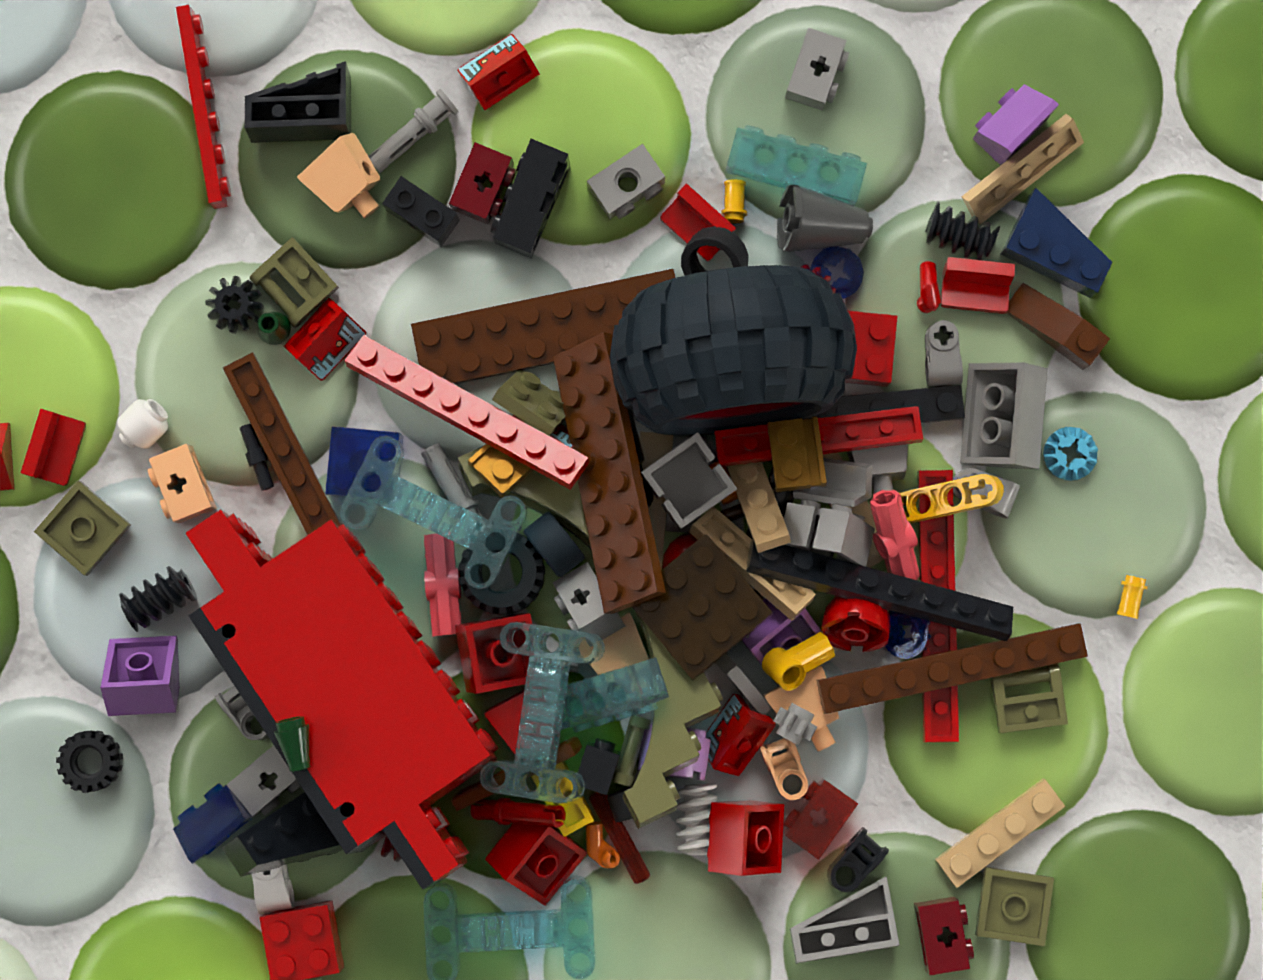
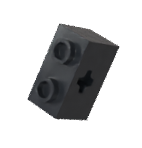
M400 176L382 202L386 211L439 247L443 246L460 221L456 212L402 176Z
M596 738L595 743L588 742L574 785L607 795L620 756V751L614 750L616 744L600 738Z

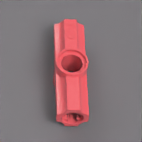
M881 490L873 494V499L870 501L877 530L872 536L874 545L885 561L887 573L918 580L920 572L913 548L918 545V538L913 527L906 519L901 495L896 490Z
M454 533L424 535L427 571L424 572L426 599L430 602L432 636L456 634L455 625L461 624L459 598L462 595L458 579L460 578V572L456 568Z

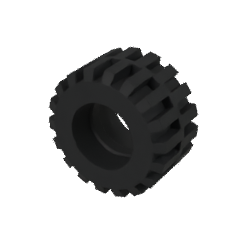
M503 529L486 531L478 538H474L469 543L468 548L464 549L461 555V563L458 566V571L460 572V578L458 579L464 590L463 593L477 608L491 614H513L527 608L538 597L544 584L545 566L542 556L524 535L512 530ZM498 552L512 554L518 559L522 567V577L519 584L508 592L501 593L491 590L485 584L482 577L484 562L488 557Z

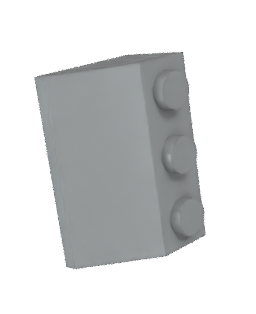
M1024 362L969 363L961 464L1011 469H1039L1048 368Z

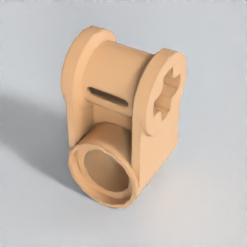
M785 738L767 745L763 743L759 749L780 795L789 800H797L803 797L808 789V781L795 743ZM785 748L787 749V751L784 753L772 756V754L775 752H778ZM794 774L801 780V789L796 794H788L783 789V780L788 775Z

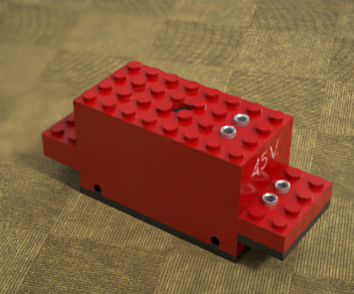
M222 509L187 531L185 534L224 591L188 616L287 766L288 763L274 734V731L277 730L275 722L291 717L304 716L305 724H309V759L311 767L292 771V773L346 854L363 852L387 836L422 890L435 886L468 863L465 855L469 853L466 846L458 836H450L445 828L450 823L439 807H431L430 805L496 761L498 758L494 752L499 748L486 730L484 731L482 728L478 730L475 723L480 720L471 706L462 698L460 700L457 699L456 695L461 691L450 675L445 673V671L443 672L442 669H437L442 663L431 647L422 640L418 641L423 635L413 620L401 611L404 609L403 605L394 592L383 583L385 579L375 564L364 555L367 552L357 537L344 524L337 526L332 520H329L272 558L270 554H267L264 550L262 551L257 546L262 542L251 526H248L246 522L243 523L234 513L229 516Z

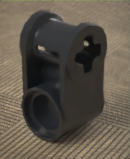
M862 827L849 840L844 850L832 864H830L827 870L828 882L841 892L853 891L883 861L889 849L886 846H879L867 835V829ZM861 845L867 848L872 854L870 855L868 852H866L861 847ZM848 866L852 870V879L848 884L839 885L835 878L836 872L840 867Z

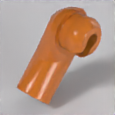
M593 821L587 824L586 851L588 856L603 868L613 869L617 867L620 862V855L615 848L603 839V823Z

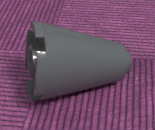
M789 184L784 190L779 206L785 207L783 218L777 219L778 247L783 249L782 251L794 252L862 244L866 237L869 238L871 236L873 219L869 217L867 210L800 185Z

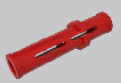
M499 798L498 800L482 799L475 803L481 804V806L471 805V815L475 820H492L498 822L497 824L499 825L522 823L560 828L563 826V822L555 821V819L563 821L566 819L565 809L561 805L513 802L510 798Z

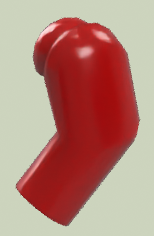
M925 261L920 264L921 297L917 299V307L925 314L936 311L941 303L937 282V266L932 261Z

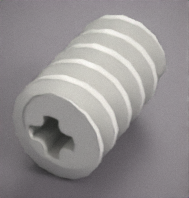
M717 784L684 785V788L677 790L679 796L684 798V802L679 803L676 809L685 812V815L677 818L676 823L686 826V829L676 833L677 837L686 839V843L677 846L678 851L687 853V855H707L710 835L709 814L711 812V807H708L711 802L718 801L717 796L708 793V791L716 788Z

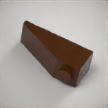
M1025 283L1021 284L1009 300L1008 315L1082 370L1093 363L1110 340L1108 336L1084 318Z

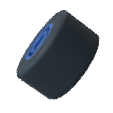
M550 512L543 514L523 531L524 535L558 577H563L585 559L584 554Z

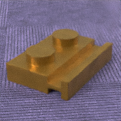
M818 418L768 422L767 428L776 492L826 486L827 480Z
M485 444L468 459V464L479 473L501 498L507 495L533 471L530 467L488 444Z

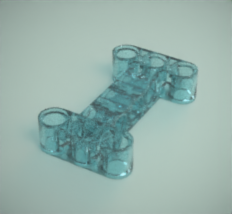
M387 435L375 439L341 506L340 519L343 524L354 530H365L373 523L380 507H383L472 550L473 553L464 572L467 583L473 588L480 590L492 587L497 581L526 521L528 513L524 502L516 496H505L498 501L488 520L396 476L405 455L403 446L396 439ZM387 443L394 444L396 447L395 457L390 461H382L379 457L380 448ZM371 474H377L381 479L380 488L375 492L369 493L364 488V480ZM511 502L517 503L521 509L520 516L515 521H506L502 516L503 507ZM355 505H362L366 511L365 519L358 524H353L349 519V511ZM495 533L502 534L506 541L504 549L497 553L491 552L487 547L488 538ZM480 564L488 566L491 573L489 580L484 584H477L472 578L473 569Z
M511 622L501 630L500 643L502 647L510 653L530 656L515 760L491 761L485 764L480 772V782L487 791L492 793L554 803L574 802L584 794L585 781L583 777L572 770L555 768L570 663L591 664L598 662L604 655L605 644L599 635L591 632ZM518 629H522L526 640L518 648L513 642V635ZM554 633L559 639V646L556 651L551 653L546 647V640L549 635ZM588 638L593 644V650L585 658L581 655L579 646L584 639ZM497 767L502 768L505 772V781L501 786L495 783L493 779V773ZM530 772L535 773L539 779V785L535 791L530 790L526 784V778ZM564 777L568 778L573 784L572 793L568 797L561 793L559 787Z
M572 876L563 884L561 889V909L458 914L456 891L447 883H438L432 886L424 896L426 969L429 980H455L460 970V952L563 947L564 966L569 976L574 979H584L590 976L594 970L596 952L593 894L590 882L582 876ZM572 884L582 885L586 890L585 898L581 901L571 900L567 895L568 887ZM442 891L447 894L449 905L446 908L441 909L433 905L431 897L434 892ZM579 918L587 923L588 930L585 934L578 936L569 930V923L573 919ZM437 926H445L451 933V939L445 943L438 942L433 936V929ZM577 953H583L589 958L590 964L587 968L578 970L572 966L571 957ZM441 960L449 962L453 969L452 974L448 977L438 975L435 971L436 962Z

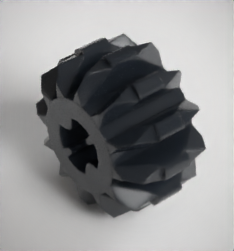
M233 276L231 286L225 278L220 279L222 287L220 291L215 287L209 289L216 298L205 301L208 307L215 308L207 314L208 318L211 320L218 319L216 327L220 330L228 325L229 332L232 334H236L238 324H240L244 331H249L250 326L247 320L250 318L258 323L259 317L253 312L254 310L261 311L264 309L262 303L254 302L262 296L259 290L251 291L253 283L250 280H246L241 285V279L238 276ZM231 299L241 304L239 310L228 305Z

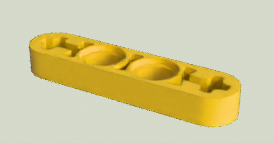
M979 474L900 492L899 494L901 495L903 506L907 508V511H905L906 519L911 524L992 506L1002 499L1004 487L998 477ZM985 483L993 487L987 496L980 494L972 495L971 490L984 488ZM957 487L962 493V500L957 506L953 507L948 503L947 495L952 488ZM923 494L927 495L931 501L929 510L924 514L920 513L916 507L917 499Z

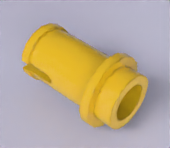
M738 179L724 181V209L721 210V215L730 223H743L744 217L748 213L744 210L746 182Z
M1126 575L1125 581H1121L1124 587L1117 611L1118 615L1138 619L1143 591L1148 589V586H1145L1146 579Z

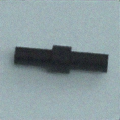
M252 425L241 426L239 429L248 451L245 456L249 467L254 468L261 491L274 487L266 464L269 461L263 447L260 448Z

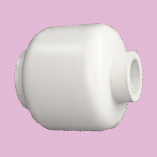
M137 399L117 420L120 430L119 437L130 448L137 446L141 449H149L167 431L168 422L166 419L168 414L159 403L152 399L147 401Z

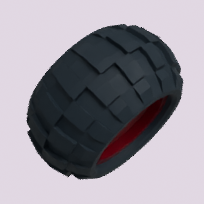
M783 265L744 266L685 275L657 283L639 292L622 311V318L619 320V324L614 325L610 361L617 392L624 406L628 409H633L635 418L639 423L658 434L685 436L695 435L698 432L699 435L714 434V431L767 425L768 422L801 418L804 420L828 411L845 393V379H850L853 375L857 345L854 324L840 293L833 294L828 281L801 267Z

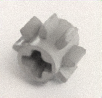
M791 703L788 711L780 707L773 721L780 725L776 734L797 745L800 744L802 738L810 741L817 729V726L811 723L814 714L794 703Z

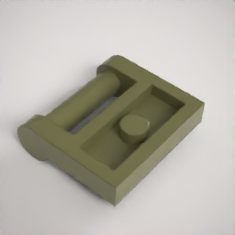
M293 237L249 277L255 286L260 285L289 317L287 320L294 328L301 325L316 308L339 288ZM276 269L304 298L305 302L299 308L270 277L271 273Z
M1058 663L1047 665V668L1015 672L990 678L999 733L1068 724L1061 672ZM1049 682L1050 692L1013 697L1005 696L1004 687Z
M631 713L613 782L633 787L639 761L637 756L645 729L649 730L650 719Z

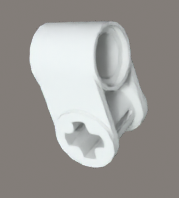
M287 864L279 868L252 874L255 904L259 914L294 908V892L291 880L289 879Z

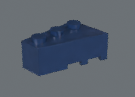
M1037 188L1028 196L1000 253L1089 298L1098 293L1113 263Z

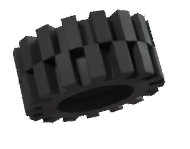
M98 730L75 733L74 736L68 737L65 740V745L60 746L58 752H61L60 757H56V763L60 764V769H57L58 775H63L64 779L62 781L65 785L70 784L72 786L71 789L75 791L80 790L82 793L95 792L107 788L111 782L116 781L119 777L117 773L123 767V765H120L123 753L119 754L118 749L121 747L118 742L114 743L112 736L105 735L102 731ZM86 748L97 750L102 757L100 770L92 775L82 772L77 762L79 754Z

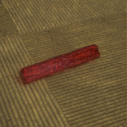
M599 792L591 794L589 800L633 882L639 884L650 877V872L623 822H615L607 799L608 794L605 795Z

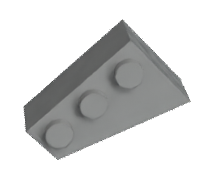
M887 876L790 928L795 963L799 964L899 946Z

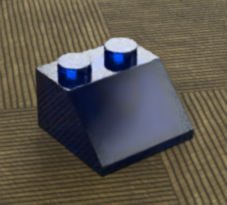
M218 783L204 795L207 800L197 809L192 805L177 817L181 823L174 827L173 830L188 860L192 864L208 856L255 817L248 812L227 785L223 787Z

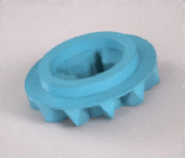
M1064 427L1052 433L1047 439L1043 456L1047 468L1053 475L1063 480L1072 481L1081 479L1092 471L1097 463L1098 448L1092 435H1089L1081 428ZM1076 441V452L1083 456L1084 459L1074 458L1066 467L1067 455L1058 450V448H1070Z

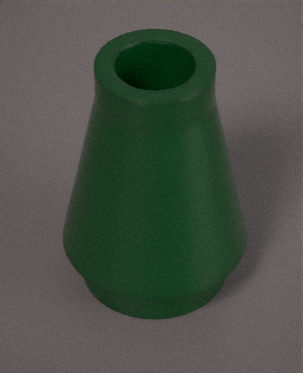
M269 312L261 315L257 327L260 338L271 345L284 342L289 337L291 331L288 318L280 312ZM274 320V327L270 330H266V328L268 327V322Z
M304 716L291 717L275 722L277 730L274 731V734L288 763L289 771H299L311 767L309 759V724H305Z

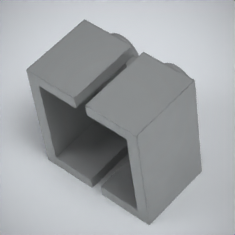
M698 432L641 472L642 479L658 500L662 496L665 498L666 501L661 506L678 530L737 490V487L720 464L713 469L709 467L708 464L715 459V456Z
M801 500L800 504L787 503L784 515V522L791 543L785 545L832 558L834 553H837L836 559L865 567L875 528L864 522L865 517L852 513V509L849 507L833 504L831 509L821 508L820 503L810 500Z

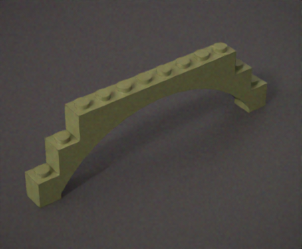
M482 447L458 457V468L472 497L482 493L501 498L479 473L468 464V459ZM533 470L502 498L533 509L542 515L550 512L562 527L578 537L591 549L578 480L570 490ZM637 614L645 634L654 681V717L650 743L633 788L624 791L623 800L639 829L676 811L678 806L676 800L680 799V796L673 781L669 780L666 782L665 777L697 762L700 756L698 751L701 750V745L694 731L688 732L687 728L718 714L721 708L720 702L723 701V698L716 683H709L704 672L692 681Z

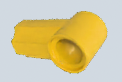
M819 632L788 650L782 647L771 649L763 658L762 669L782 689L791 691L802 684L807 672L834 658V648L827 636Z

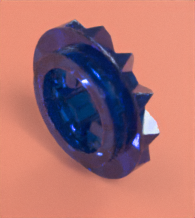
M836 246L823 249L813 259L810 267L811 271L815 267H821V276L823 278L827 275L831 276V271L824 265L836 267L843 260L844 268L842 272L850 280L839 277L833 282L831 287L837 288L836 293H840L843 299L853 295L863 280L864 270L861 259L849 248Z
M889 611L890 632L888 643L885 645L886 649L892 655L901 659L916 658L919 653L927 650V641L932 637L929 634L928 628L931 622ZM902 625L912 626L910 633L913 635V638L903 637L905 630Z

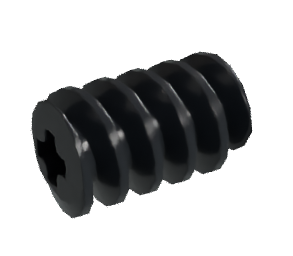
M937 201L925 229L927 233L926 243L930 244L938 237L940 249H943L948 242L952 243V254H955L963 247L965 259H968L973 252L977 253L976 260L983 261L988 257L998 236L1000 226L990 233V222L985 221L978 228V217L973 216L965 223V212L960 211L955 218H952L953 207L948 206L940 213V202Z
M166 567L168 578L166 579L158 572L155 573L156 585L154 586L146 579L143 580V592L132 586L131 599L123 593L119 594L122 611L136 632L139 630L138 624L143 628L150 626V617L155 621H159L162 619V611L168 615L174 612L173 603L179 608H183L186 605L185 596L191 601L197 600L196 592L182 569L176 572L172 567Z

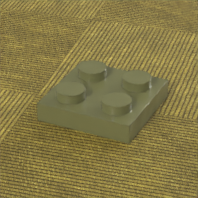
M522 369L518 370L508 379L492 398L494 402L526 424L548 436H551L565 421L566 415L564 414L560 392L552 391L543 385L536 375L531 372H524Z
M78 480L35 529L34 533L84 576H88L132 524L82 481Z
M984 867L975 935L1045 946L1054 878Z

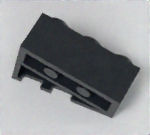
M346 61L336 64V68L316 74V72L307 74L306 78L286 85L284 82L246 95L244 128L251 143L337 140L340 136L350 134L351 75Z
M530 138L526 152H523L519 160L515 181L509 184L503 201L506 204L502 215H496L490 232L494 233L493 240L495 244L532 259L570 170L568 153Z
M304 792L223 846L222 849L242 877L279 868L282 865L294 862H304L311 858L336 854L342 850V847Z

